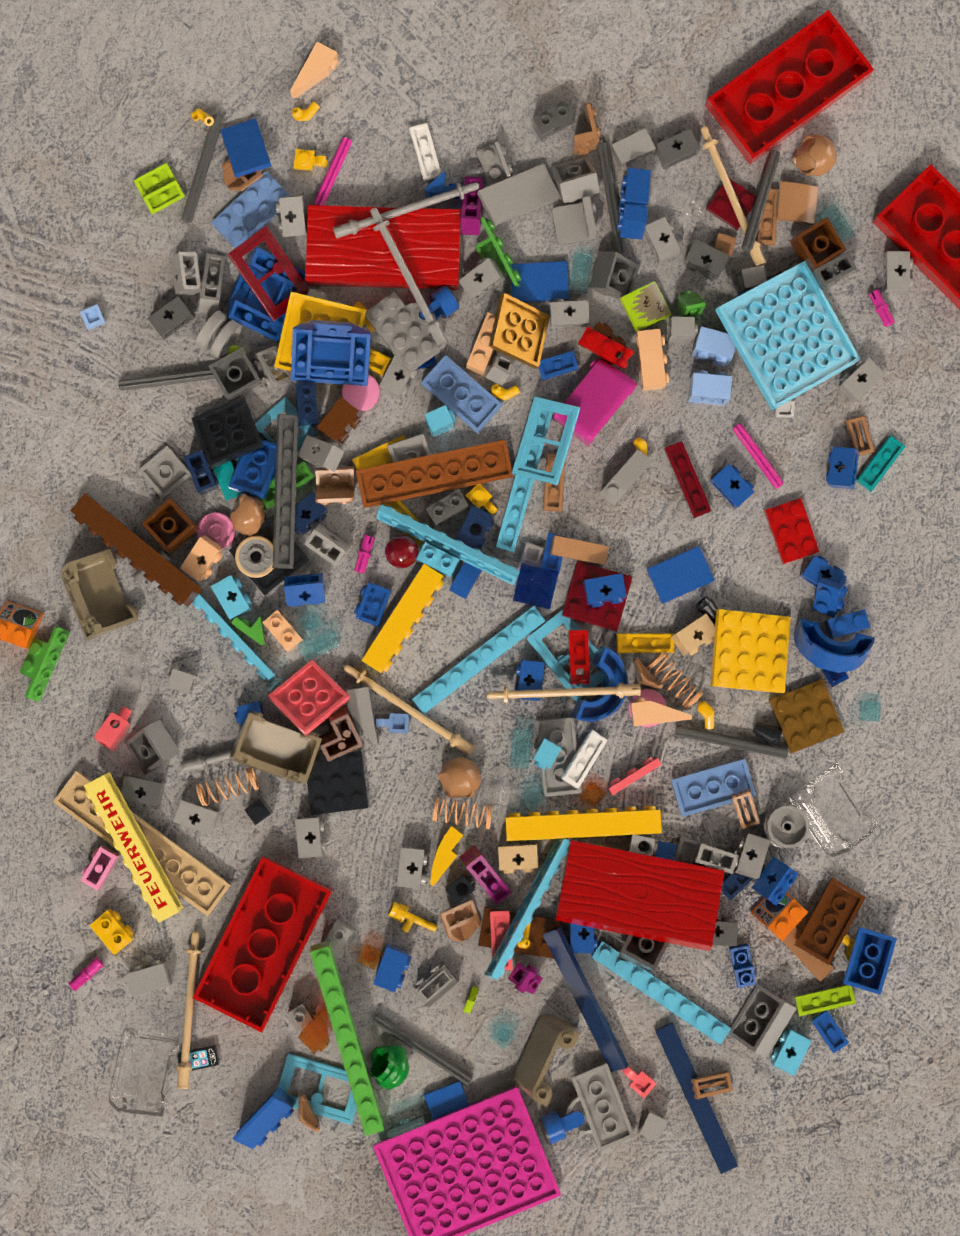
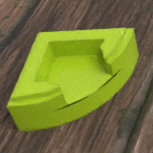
M473 986L471 988L463 1012L470 1014L478 995V987Z

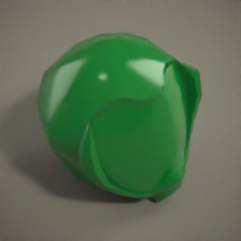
M399 1046L375 1047L371 1052V1077L375 1078L376 1083L386 1090L399 1087L407 1078L410 1069L406 1050Z

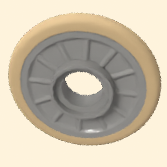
M250 536L244 539L238 545L235 553V561L239 570L245 575L254 578L269 574L274 569L272 568L273 543L263 536ZM255 551L260 552L262 555L261 560L258 562H253L251 559V554Z

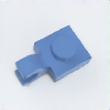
M389 713V719H376V726L389 727V733H408L409 714Z

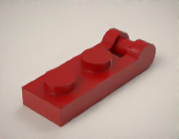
M588 326L578 342V345L622 369L627 367L629 357L632 358L634 351L630 348L622 346ZM617 352L622 353L620 359L615 357Z
M569 630L570 685H576V683L580 682L590 684L588 630ZM576 669H583V675H576Z

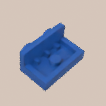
M821 577L817 585L813 610L833 618L838 611L841 612L845 605L843 598L848 591V587H846L847 579L843 578L840 584Z
M371 582L367 586L364 585L361 596H363L361 604L357 603L354 611L356 619L379 627L392 591Z

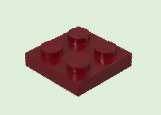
M729 179L746 218L754 207L756 195ZM722 185L706 211L738 231L740 228L739 221L724 185Z

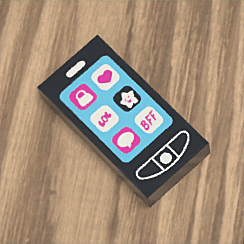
M216 1045L190 1050L189 1063L192 1066V1071L220 1064ZM182 1052L177 1053L179 1063L181 1062Z

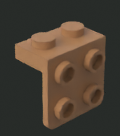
M590 102L585 104L584 111L588 132L574 135L572 144L573 154L586 155L590 151L596 150V145L599 143L600 130L598 125L595 126L596 112L595 108L591 107Z
M337 467L335 472L324 468L315 469L316 503L328 505L331 502L348 504L354 501V467Z

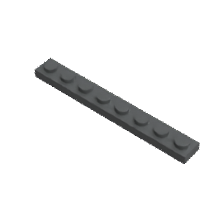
M277 415L272 568L293 569L298 432V416Z

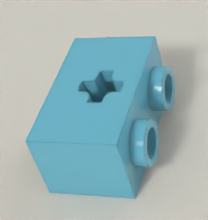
M446 405L424 414L425 421L433 438L454 429L456 418L452 409H447Z
M426 542L416 559L418 562L426 564L450 578L459 563L458 558Z
M232 575L211 586L231 621L235 617L238 618L252 610L250 607L252 602L247 594L243 595L240 589L243 587L238 577L234 579ZM230 593L237 594L235 597L236 601L229 600L231 597Z
M543 738L532 758L535 760L534 764L544 770L546 767L551 768L562 748Z
M787 1028L780 1035V1044L777 1049L775 1048L772 1051L770 1059H772L771 1063L773 1066L795 1076L812 1041L802 1034ZM786 1049H792L793 1053H787Z

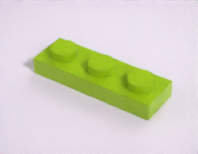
M849 985L794 996L798 1016L856 1004L853 988Z

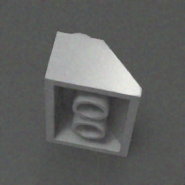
M757 984L728 1034L753 1052L767 1059L797 1008Z

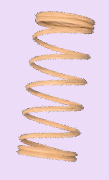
M662 652L647 666L648 670H650L662 658L666 657L664 661L660 664V666L656 669V671L653 673V676L657 675L658 673H660L661 671H663L664 669L673 664L670 670L662 678L660 683L665 682L673 675L680 672L677 678L669 686L668 691H670L678 684L688 679L686 683L683 685V687L679 690V692L675 695V698H678L689 689L695 687L693 691L690 693V695L682 703V706H684L685 709H688L703 695V692L699 691L695 696L689 699L697 687V685H693L684 690L682 693H680L689 682V677L684 678L683 680L679 681L677 684L673 686V684L682 674V670H678L669 677H667V675L675 666V662H672L664 668H662L661 670H659L668 658V655H666L665 652Z
M249 767L248 771L245 768L248 792L244 789L237 772H235L238 795L234 792L227 775H225L228 798L222 792L218 780L215 778L218 801L213 797L208 783L205 781L208 804L202 785L200 783L197 784V793L202 806H209L210 795L216 803H219L220 792L226 800H229L230 789L238 797L240 794L239 783L244 792L248 794L250 791L249 780L254 790H259L253 768Z
M439 797L435 798L432 821L437 822L439 820L445 802V822H449L455 804V822L458 825L466 805V826H469L476 806V827L479 828L486 808V829H490L492 805H489V808L487 804L484 806L478 824L477 803L473 806L468 822V807L465 801L457 822V801L454 800L447 820L446 798L442 802L438 817Z

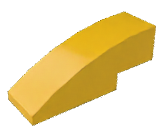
M452 825L444 835L434 858L430 880L432 886L435 885L458 855L452 849L463 837V834Z

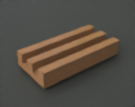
M865 415L846 420L845 423L852 448L858 450L851 423L854 424L861 449L859 456L874 453ZM858 421H861L868 450H865Z
M749 788L745 789L744 792L739 791L736 795L734 793L730 794L742 830L760 824ZM746 796L748 797L755 820L752 822L744 799ZM738 799H740L747 820L746 824H744L737 802Z
M729 1071L691 1079V1083L694 1086L692 1088L695 1091V1099L733 1091ZM721 1077L726 1078L725 1080H720L698 1086L699 1082L708 1081ZM727 1084V1087L712 1090L704 1093H700L699 1091L702 1089Z

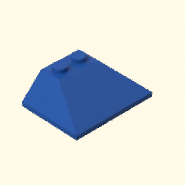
M256 247L245 262L257 280H259L272 270V265L278 261L274 255ZM294 266L298 274L304 280L306 272ZM284 271L281 274L273 273L260 283L275 306L289 297L291 292L297 290ZM239 272L228 299L227 318L278 342L282 333L286 312L275 321H272Z
M312 320L293 327L291 381L368 386L371 333L351 322Z

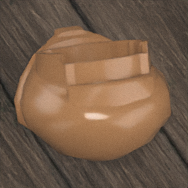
M809 134L805 136L792 160L794 165L807 176H822L829 172L836 164L837 151L835 144L830 138L821 134Z
M245 493L241 494L234 501L235 505L231 513L233 530L238 531L242 535L251 536L259 531L264 522L265 504L257 497L247 496Z
M463 757L452 758L443 764L441 771L438 773V778L449 798H472L480 787V771L469 759Z

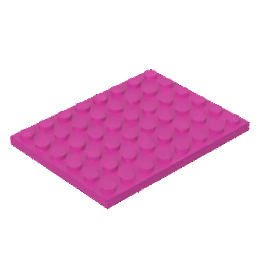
M518 1085L373 1144L374 1151L409 1236H464L561 1196Z

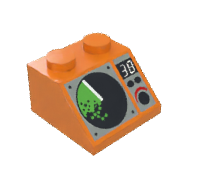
M7 601L0 611V640L30 649L44 614Z
M788 893L784 894L783 899L779 901L777 906L763 897L751 911L781 941L808 913Z

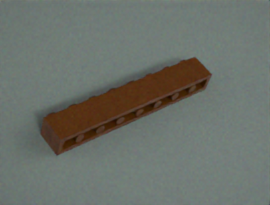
M86 493L70 510L75 514L73 518L81 525L86 523L89 526L87 530L94 536L99 534L103 537L101 542L109 548L114 546L117 549L115 553L123 560L126 557L131 560L129 565L137 571L139 569L145 572L143 576L151 583L155 580L159 584L157 588L163 593H171L173 595L172 600L179 606L184 604L189 607L203 590Z

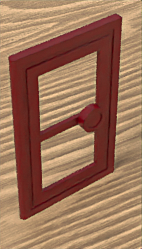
M267 226L261 228L227 254L272 321H275L287 312L290 296L275 306L261 286V282L273 273L281 274L284 271L297 289L294 293L307 295L310 291ZM264 241L278 262L272 265V270L257 280L242 257Z

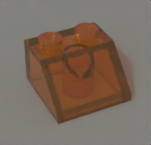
M326 1006L298 1036L314 1054L318 1050L322 1052L331 1041L329 1039L331 1035V1020Z

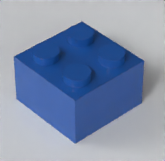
M388 943L373 985L395 992L396 988L400 989L405 977L402 974L403 969H408L412 958L408 956L410 951Z

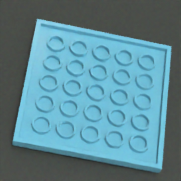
M806 261L715 309L772 411L861 361Z

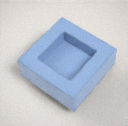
M98 304L80 311L88 330L106 323Z

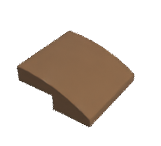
M781 181L777 221L815 225L818 187Z

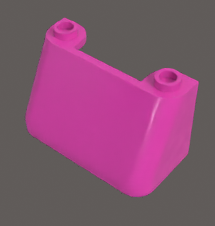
M595 359L589 366L590 372L564 402V404L580 407L573 435L588 447L594 441L597 433H600L601 429L638 385L632 378L603 359L599 361ZM555 413L553 419L565 427L568 416Z

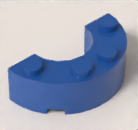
M800 618L794 632L795 645L809 662L817 668L836 673L852 671L863 665L875 641V637L856 633L851 641L837 642L823 634L819 623Z
M600 646L593 665L598 667L603 675V687H615L619 683L628 684V675L622 660L609 648ZM612 694L598 695L586 701L578 699L570 717L588 722L599 721L616 712L626 696L619 698V696Z

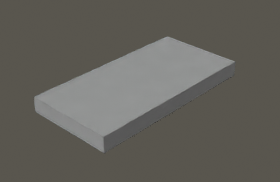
M544 164L477 192L494 227L554 202L561 197Z
M563 717L536 720L538 747L544 738L562 748L551 768L546 767L545 770L541 768L543 797L582 793L581 785L576 789L561 779L577 752L574 718Z

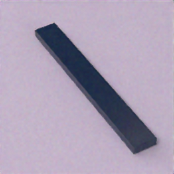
M558 927L545 931L542 935L610 1071L614 1072L627 1068L629 1064L561 928Z
M673 1023L655 1030L720 1174L738 1167L707 1097L694 1098L695 1091H693L692 1087L694 1086L691 1083V1079L698 1077Z

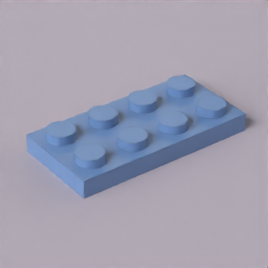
M265 171L260 179L249 186L211 224L236 248L266 226L278 214L276 202L279 201L280 196L290 195Z
M446 355L420 383L442 404L446 405L448 409L451 408L453 413L477 434L503 406L501 402Z
M745 759L671 779L681 817L733 803L730 794L734 793L736 795L739 791L744 792L747 788H749L752 797L756 796Z

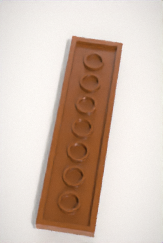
M506 439L356 470L363 508L513 477Z

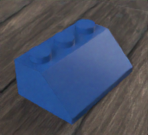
M859 927L843 984L881 995L897 938Z
M278 1087L241 1125L232 1139L251 1149H254L256 1145L260 1147L268 1139L266 1135L270 1131L274 1133L281 1125L279 1121L283 1117L287 1119L294 1112L293 1106L296 1102Z

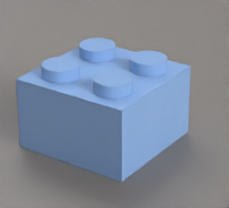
M701 326L696 335L691 356H694L695 360L701 362L708 360L712 361L716 366L724 367V365L728 366L733 359L736 347L728 333Z
M698 370L697 373H693L689 380L688 402L726 405L731 396L732 376H727L725 372H716V375L708 374V371Z

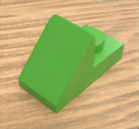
M262 616L257 619L252 627H250L251 623L244 617L240 619L235 617L231 623L261 646H265L266 639Z

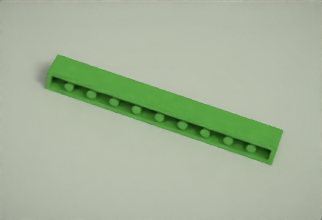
M330 940L312 945L310 954L365 1136L384 1131L383 1116Z

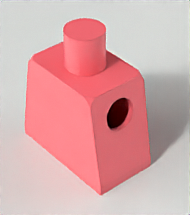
M122 706L117 715L111 712L95 734L94 738L96 741L114 752L130 727L127 720L132 711ZM114 724H120L118 728H113Z

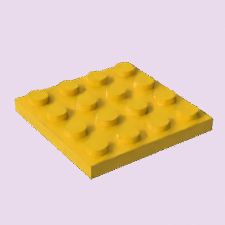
M291 292L274 367L291 371L293 327L312 320L351 322L362 328L366 310Z
M717 609L710 686L785 693L791 617Z

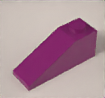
M465 177L464 186L476 182L479 184V188L464 194L461 211V235H480L482 202L477 192L483 189L484 177Z
M475 845L459 856L466 868L497 905L512 894Z

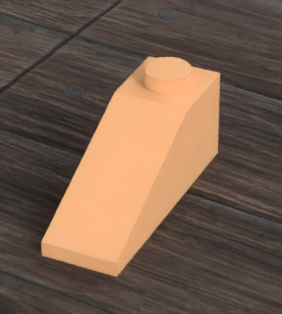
M316 42L290 90L291 96L297 98L330 75L331 71L335 70L339 64L337 52Z
M646 698L634 699V703H630L633 726L692 719L690 714L653 701H646Z

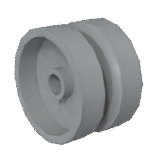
M218 310L207 320L201 329L196 345L205 351L210 349V355L220 360L228 354L230 346L236 343L242 331V325L234 320L228 322L227 315Z
M792 805L771 809L764 816L762 822V833L765 839L770 840V844L777 848H794L801 845L806 840L810 830L806 814L801 809Z

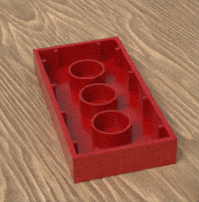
M827 10L707 98L705 107L749 165H751L867 80L873 73L874 68L832 13Z
M930 164L873 220V223L900 251H910L913 264L960 310V193Z
M308 205L305 276L307 286L410 289L381 232L374 231V227L377 224L361 228L355 235L352 233L336 239L333 227L348 223L351 219L353 221H360L372 217L370 212L372 208H377L380 214L396 208ZM421 208L385 220L390 222L387 229L418 289H438L441 286H447L450 290L459 289L460 209Z
M571 840L556 920L710 951L713 946L724 871Z
M263 856L192 998L262 1033L333 889Z

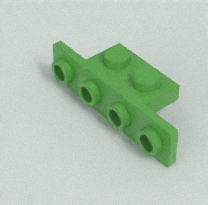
M483 216L480 219L489 238L475 245L481 259H495L503 273L508 272L513 284L516 287H520L521 276L517 270H513L511 263H513L509 253L505 254L502 248L504 243L500 236H496L494 232L496 227H494L491 219L488 220Z
M55 626L48 643L34 638L19 672L32 679L25 694L26 698L38 702L41 700L70 631Z

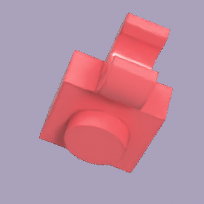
M629 1066L622 1069L623 1073L631 1079L628 1085L643 1098L657 1084L642 1070L636 1073Z

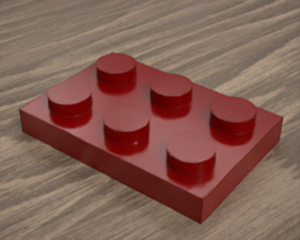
M801 498L764 510L782 565L820 552Z

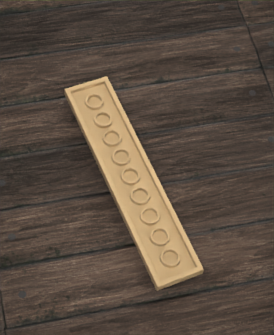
M75 771L53 803L114 847L111 834L106 832L101 816L99 817L96 814L93 801L86 796L84 785L90 783L91 780L79 771ZM131 811L175 893L208 917L232 884Z

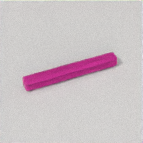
M342 138L314 199V205L324 206L352 144L349 138Z
M739 423L733 427V432L773 487L777 489L784 484L783 480L744 426Z

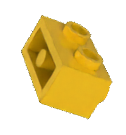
M109 909L89 926L113 955H116L135 937L133 936L134 931L132 928L122 923L120 914L116 910L112 911Z

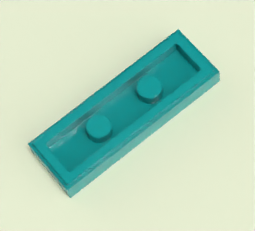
M890 435L856 479V482L869 492H872L906 446Z

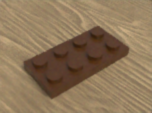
M830 878L794 946L826 965H830L866 897L836 879Z
M484 907L478 946L492 948L490 911L504 910ZM509 911L510 925L517 912ZM532 915L529 934L530 945L527 948H519L516 944L514 952L554 959L542 934L545 931L560 927L561 921Z

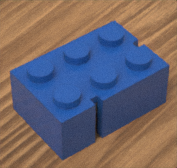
M628 168L627 175H623L617 230H621L620 238L643 240L647 223L648 207L646 205H648L651 170Z

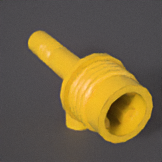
M395 901L391 904L388 916L399 921V923L406 919L402 927L404 932L408 933L413 923L433 932L436 931L437 924L408 912L409 905H403Z

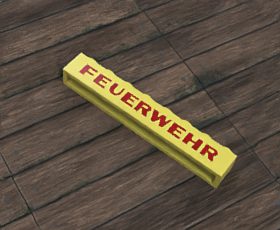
M110 772L84 785L86 796L93 801L96 814L99 817L101 816L106 832L111 834L114 847L122 854V861L130 869L134 883L140 887L142 898L151 907L150 912L158 922H161L180 912L184 907Z

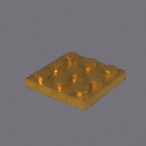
M506 293L501 294L489 347L529 367L538 368L550 315Z
M823 679L768 700L780 730L783 731L782 734L790 754L845 732Z

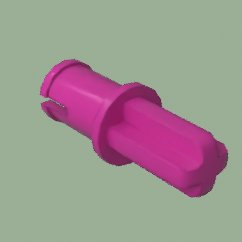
M880 289L873 291V294H868L875 307V313L878 312L884 326L889 327L893 325L895 320L888 308L889 304H886Z
M363 535L360 550L357 551L358 557L354 571L361 574L365 573L369 557H372L371 550L375 540L374 537Z
M95 957L85 968H81V972L68 983L70 988L77 991L88 980H92V976L104 967L102 961Z

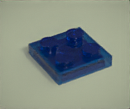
M521 563L513 601L550 609L559 571Z

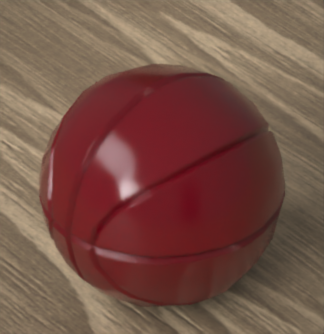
M397 535L391 538L385 547L387 561L396 568H407L413 565L419 554L417 543L407 535Z

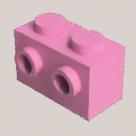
M105 845L100 848L97 847L92 854V862L90 865L87 864L82 872L83 877L81 881L95 890L102 889L121 855Z

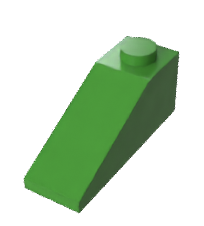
M684 291L676 299L679 317H695V319H698L706 306L697 292Z

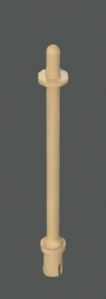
M703 126L701 127V133L705 144L702 148L708 149L745 236L748 223L715 145L719 141L718 139L713 140L708 128ZM755 241L753 249L749 252L755 267L767 263L760 249L761 244Z
M350 665L344 666V671L357 679L356 685L362 682L448 739L451 747L454 748L455 746L467 754V756L470 755L475 745L463 739L461 734H452L366 677V670L360 673Z
M619 683L615 687L509 691L508 687L504 686V691H491L486 694V697L488 699H504L505 703L509 702V698L612 694L623 698V696H641L640 683Z
M197 931L192 932L190 949H185L186 953H190L182 1055L181 1062L176 1068L178 1070L176 1088L189 1089L190 1071H192V1066L189 1063L194 1004L192 997L195 992L197 956L203 953V950H198L199 933Z

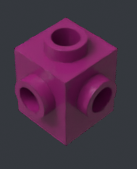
M518 962L508 979L516 985L515 988L522 993L527 991L534 994L543 977L537 974L539 970L530 964L525 966Z

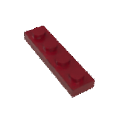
M680 441L664 448L693 519L711 512L712 510L683 442Z

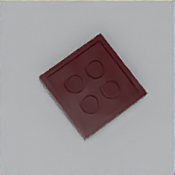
M577 561L562 617L617 632L633 577L623 574L627 596L625 599H622V603L611 604V601L604 602L603 606L593 608L592 605H587L583 586L584 580L622 573ZM603 587L602 591H600V593H604L605 596H607L608 592H610V590H606L605 587Z

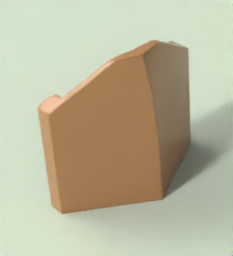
M228 159L222 164L224 183L230 191H243L263 176L260 171H256L235 178L230 160Z
M638 658L633 660L637 683L655 689L663 687Z
M473 900L452 906L439 914L448 939L457 942L469 939L481 925Z
M302 1089L299 1091L297 1118L305 1126L318 1132L320 1131V1123Z

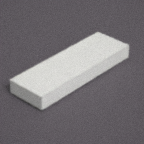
M423 123L409 127L424 183L433 181L442 173L428 124Z
M590 729L561 779L578 789L607 742V739Z

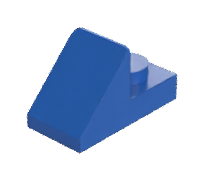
M444 171L425 188V196L433 197L457 189L456 184L451 183L449 186H445L446 173ZM457 196L451 199H460V197Z

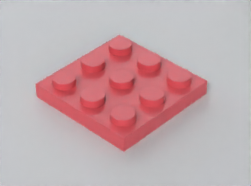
M313 660L268 695L269 699L305 736L350 700L349 695Z

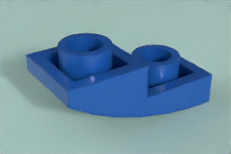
M464 562L449 591L467 599L483 570Z
M748 943L730 946L729 952L737 988L756 985L754 966Z

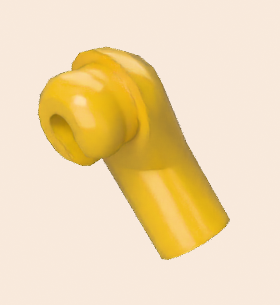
M312 101L307 109L295 107L291 113L297 121H308L320 107Z
M197 108L190 114L193 121L200 119L207 126H211L214 123L213 118L201 109Z
M494 384L491 387V394L503 401L520 393L516 385L508 389L500 387L499 384Z
M640 437L636 438L633 442L636 451L639 449L647 456V442Z
M700 701L697 709L705 718L704 727L706 729H713L714 709L706 701Z
M531 922L525 927L523 938L517 943L519 948H527L530 945Z
M846 933L842 942L846 945V959L849 961L855 941Z

